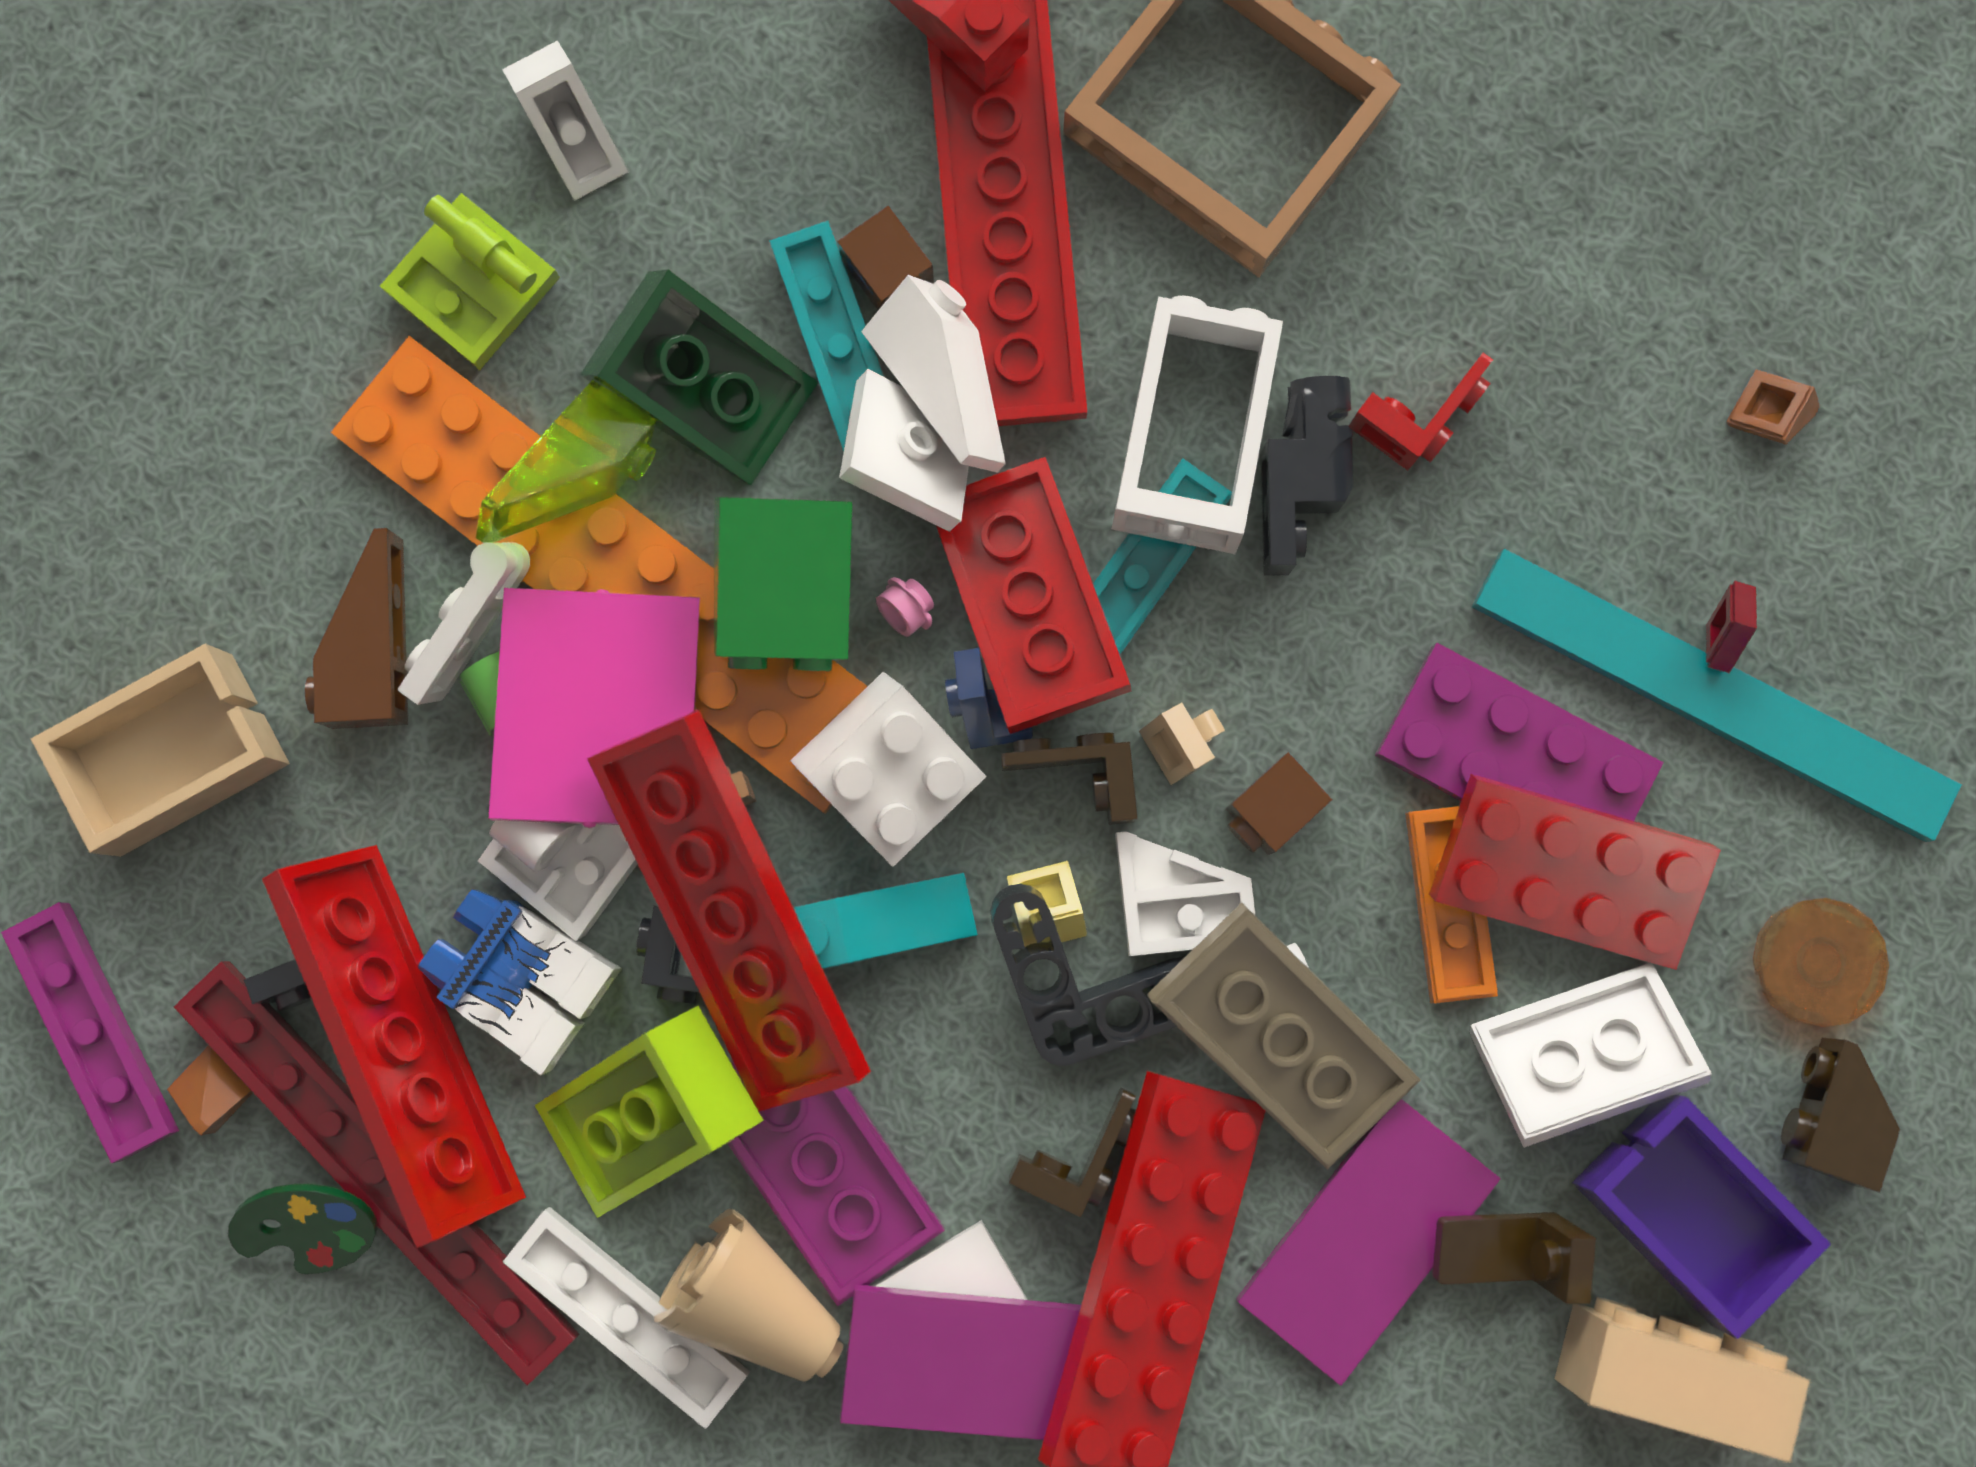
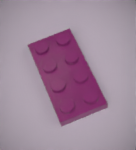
M1435 643L1431 647L1375 754L1380 759L1459 801H1462L1470 775L1474 774L1632 821L1635 820L1664 763L1439 643Z

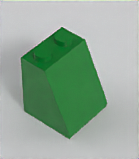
M715 497L714 653L716 657H728V668L767 669V658H793V669L829 671L832 670V659H848L852 502Z

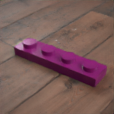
M58 902L2 931L1 934L111 1164L121 1162L179 1132V1128L71 904Z

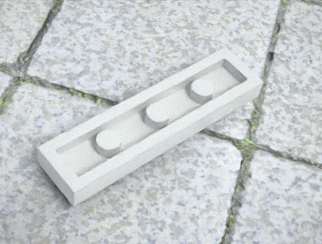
M551 1207L546 1208L503 1261L509 1268L705 1429L750 1373L746 1367L730 1354L667 1331L654 1322L655 1315L667 1310L659 1304L660 1297Z

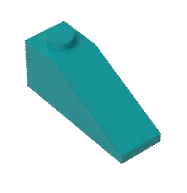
M964 873L793 907L822 969L978 935Z

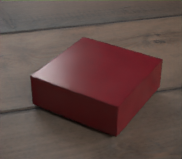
M1734 580L1733 584H1730L1707 622L1706 662H1708L1709 668L1730 674L1757 630L1755 586Z

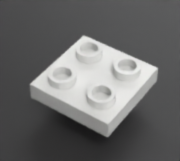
M495 820L489 832L493 840L478 860L479 863L574 941L586 936L637 865L619 825L597 824L593 828H586L582 824L497 820Z

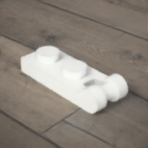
M485 542L473 550L470 557L473 575L464 588L456 589L443 603L438 615L443 621L431 639L422 641L409 655L404 667L409 673L397 689L399 692L417 705L443 700L502 612L504 588H517L527 574L530 567V556L522 545L512 542Z

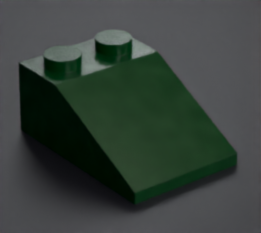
M669 269L648 271L580 373L582 377L628 410L748 485H752L818 384V381Z

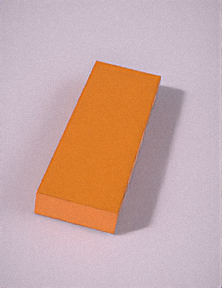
M1459 806L1405 813L1430 1003L1498 996L1487 916L1435 902L1429 895Z

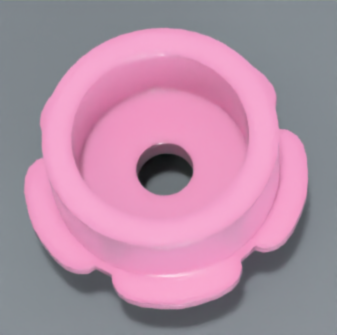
M896 577L890 578L886 590L876 598L877 606L886 621L897 632L906 637L912 635L921 626L924 629L931 627L932 617L928 612L934 608V603L927 590L914 579H908L904 582Z

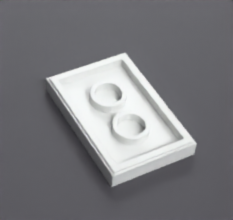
M1647 963L1477 1022L1470 1027L1473 1042L1523 1147L1709 1083L1712 1074L1653 963Z

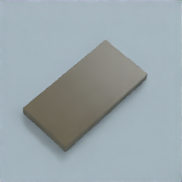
M1242 902L1147 994L1157 1008L1327 1170L1421 1080L1399 1056Z

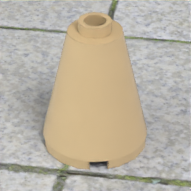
M734 1209L725 1210L708 1226L717 1232L718 1235L711 1243L707 1242L702 1247L695 1242L672 1275L659 1300V1304L667 1310L655 1315L654 1322L667 1331L802 1382L809 1380L815 1374L819 1377H824L835 1365L843 1349V1343L838 1340L841 1330L840 1324L744 1216Z

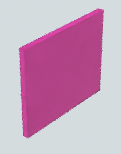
M504 588L489 820L582 824L586 828H593L597 824L619 825L587 758L604 749L694 712L699 597L609 593L604 589L596 592Z

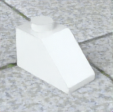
M558 41L503 69L574 201L629 172L572 63Z

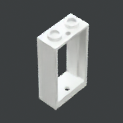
M1176 296L1172 299L1158 297L1112 530L1236 554L1244 535L1283 321L1270 319L1265 313L1251 308H1238L1229 311L1209 307L1200 299L1190 296ZM1167 334L1258 351L1230 506L1137 488Z

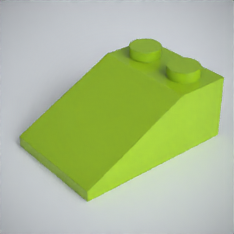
M699 1006L644 1033L534 1105L597 1218L763 1121Z

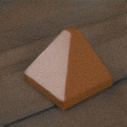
M1756 369L1726 423L1732 428L1787 445L1816 415L1820 408L1815 387Z
M209 1045L167 1089L192 1128L200 1136L216 1133L253 1094L248 1086Z

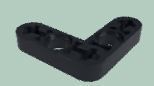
M1015 884L999 891L993 899L990 909L993 928L1035 1046L1041 1057L1049 1063L1059 1066L1075 1064L1177 1027L1162 1011L1153 1015L1152 1005L1143 989L1152 986L1153 989L1185 957L1172 958L1079 992L1051 911L1041 892L1029 885ZM1018 902H1023L1027 910L1038 909V912L1029 916V923L1037 943L1029 944L1026 947L1017 925L1014 922L1003 923L1004 920L1012 916L1011 905ZM1046 937H1050L1049 942H1042ZM1013 949H1021L1016 954H1012ZM1041 959L1050 960L1059 967V976L1054 985L1040 991L1025 985L1023 976L1029 964ZM1119 996L1133 997L1139 1002L1140 1010L1132 1023L1119 1027L1106 1021L1105 1011L1111 1000ZM1091 1007L1093 1018L1101 1031V1034L1093 1037L1088 1024L1084 1025L1088 1022L1083 1013V1010ZM1059 1020H1064L1068 1028L1078 1027L1070 1032L1071 1042L1059 1046L1055 1038H1048L1054 1034L1052 1024Z

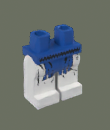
M471 890L453 917L479 935L467 954H464L444 939H438L423 957L418 968L434 985L442 989L436 997L450 1008H455L470 1022L488 1032L521 1057L520 1060L538 1074L548 1073L553 1070L584 1025V1022L580 1019L591 1015L622 968L579 940L574 941L560 928L535 914L517 900L502 901L480 890ZM532 985H535L543 992L557 1000L559 1004L555 1003L550 998L539 992L537 989L532 987Z

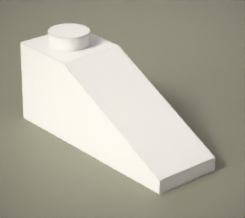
M907 275L861 332L958 461L964 465L998 473L1006 463L979 332L963 311L966 302L953 287L944 281L937 280L932 284Z

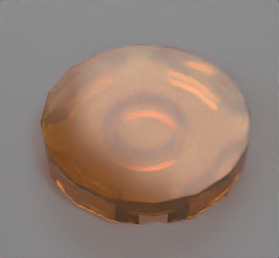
M1829 898L1797 901L1772 914L1758 934L1753 955L1755 975H1759L1760 984L1765 990L1762 992L1770 1005L1790 1020L1817 1027L1848 1024L1870 1011L1885 989L1889 971L1885 940L1872 919L1849 903Z

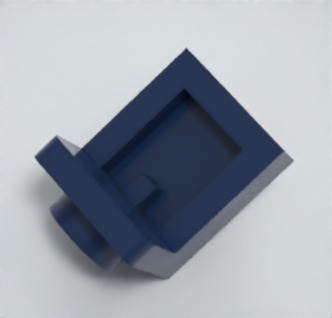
M979 648L954 652L956 678L945 680L946 695L951 718L963 716L970 748L977 749L1031 739L1033 737L1032 727L1012 734L1009 733L994 689H988Z

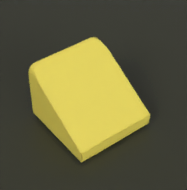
M1068 861L1007 876L1008 885L1025 884L1041 892L1051 911L1061 943L1086 936L1084 915ZM1023 902L1015 903L1014 908L1024 946L1037 943L1029 923V916L1038 912V909L1027 910ZM1046 937L1042 942H1049L1050 937Z

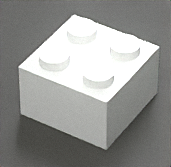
M884 672L790 760L892 867L987 777L911 694Z

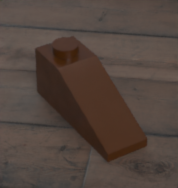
M388 528L373 529L313 657V676H309L305 683L306 706L309 713L314 714V723L331 729L408 725V697L397 690L407 676V671L404 668L407 658L403 539Z

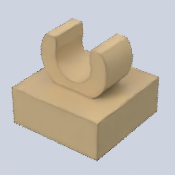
M1183 703L1160 714L1139 730L1170 785L1187 777L1213 760L1215 757L1207 742L1225 731L1213 709L1192 719Z

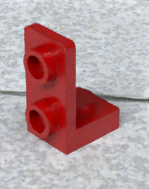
M1484 352L1480 355L1425 429L1414 423L1416 420L1415 415L1403 403L1391 397H1385L1383 400L1373 392L1358 410L1349 427L1407 471L1420 456L1431 463L1454 433L1444 425L1457 407L1468 414L1491 384L1481 375L1493 359Z

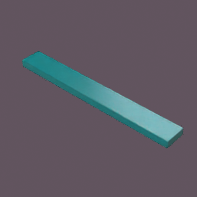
M1506 549L1499 552L1472 605V608L1924 842L1935 841L1962 784L1733 667L1730 674L1709 668L1708 662H1706V652Z

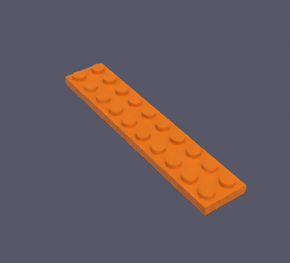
M408 336L330 433L478 546L485 542H512L522 545L530 556V567L522 581L533 589L596 592L604 589L609 593L699 597L695 689L696 709H699L706 723L826 814L832 804L790 760L845 709L867 685L833 659L832 670L829 671L793 669V658H767V669L728 668V657H716L714 653V568L411 336Z

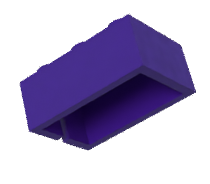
M1673 1095L1651 1103L1622 1132L1631 1143L1625 1146L1612 1142L1572 1182L1712 1327L1736 1339H1739L1831 1245L1796 1207L1685 1096Z

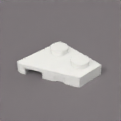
M1126 831L1115 833L1128 956L1193 950L1241 902L1255 915L1251 878L1205 863L1196 857L1180 851L1171 850L1141 839L1137 835Z

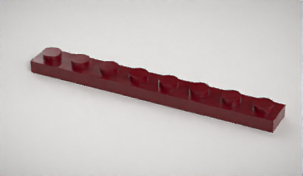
M221 961L174 1008L346 1192L360 1198L371 1208L376 1216L378 1227L528 1386L580 1334L545 1296L503 1262L507 1256L475 1222L416 1249L350 1089L270 1003L252 1004L244 983L246 978L230 961Z

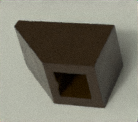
M1822 1037L1819 1047L1815 1046L1808 1052L1802 1066L1801 1080L1806 1084L1799 1108H1793L1784 1121L1781 1131V1142L1783 1145H1786L1782 1159L1850 1185L1880 1193L1900 1128L1859 1045L1845 1039Z

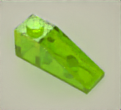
M592 379L483 499L476 539L482 543L496 542L613 497L628 478L638 481L645 474L656 454V449L651 447L650 443L657 420Z

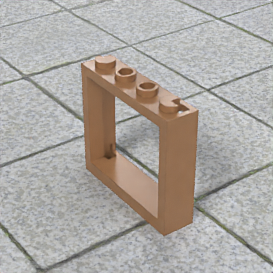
M1152 0L1065 110L1063 134L1260 278L1389 111L1401 84L1393 79L1391 71L1385 64L1376 58L1361 56L1344 43L1342 36L1333 26L1321 20L1313 21L1296 9L1292 0H1223L1363 102L1269 226L1265 228L1100 107L1184 1Z

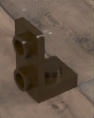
M1105 732L1076 736L1077 747L1051 749V739L1049 738L1019 740L1013 743V752L1001 754L1002 771L1103 762V773L1092 774L1096 812L1107 811L1109 825L1134 823L1138 819L1130 742L1115 743L1114 733Z
M1120 1087L1078 1181L1068 1177L1072 1168L1070 1164L1046 1152L1037 1150L1033 1159L1021 1154L1018 1155L1009 1175V1184L1079 1217L1082 1216L1087 1203L1098 1207L1113 1175V1171L1104 1167L1113 1145L1116 1143L1125 1147L1136 1112V1109L1131 1107L1135 1095Z
M1556 1212L1442 1216L1437 1220L1432 1275L1442 1285L1533 1280L1565 1304L1590 1303L1596 1238Z

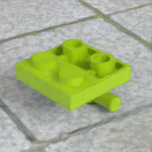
M462 193L452 204L441 195H436L427 203L424 209V215L433 221L434 224L382 282L380 288L480 371L559 280L560 276L552 266Z

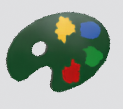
M290 1184L269 1188L247 1198L237 1208L228 1225V1238L236 1252L247 1258L259 1256L261 1253L276 1246L283 1245L289 1247L294 1252V1268L298 1273L305 1275L319 1274L338 1270L354 1263L371 1247L378 1225L376 1216L371 1208L360 1198L349 1192L317 1184ZM268 1219L276 1220L281 1226L276 1228L268 1227L263 1221Z

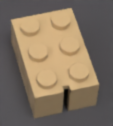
M207 644L201 645L31 738L89 853L120 857L290 764L265 715L249 710V708L257 705L258 702L233 655Z
M1596 1297L1594 1308L1573 1304L1555 1380L1588 1405L1791 1462L1810 1380L1786 1369L1788 1357L1766 1350L1764 1345L1742 1337L1736 1339L1724 1333L1722 1340L1720 1337L1700 1331L1699 1326L1664 1315H1660L1658 1326H1655V1319L1636 1313L1635 1308L1601 1297Z

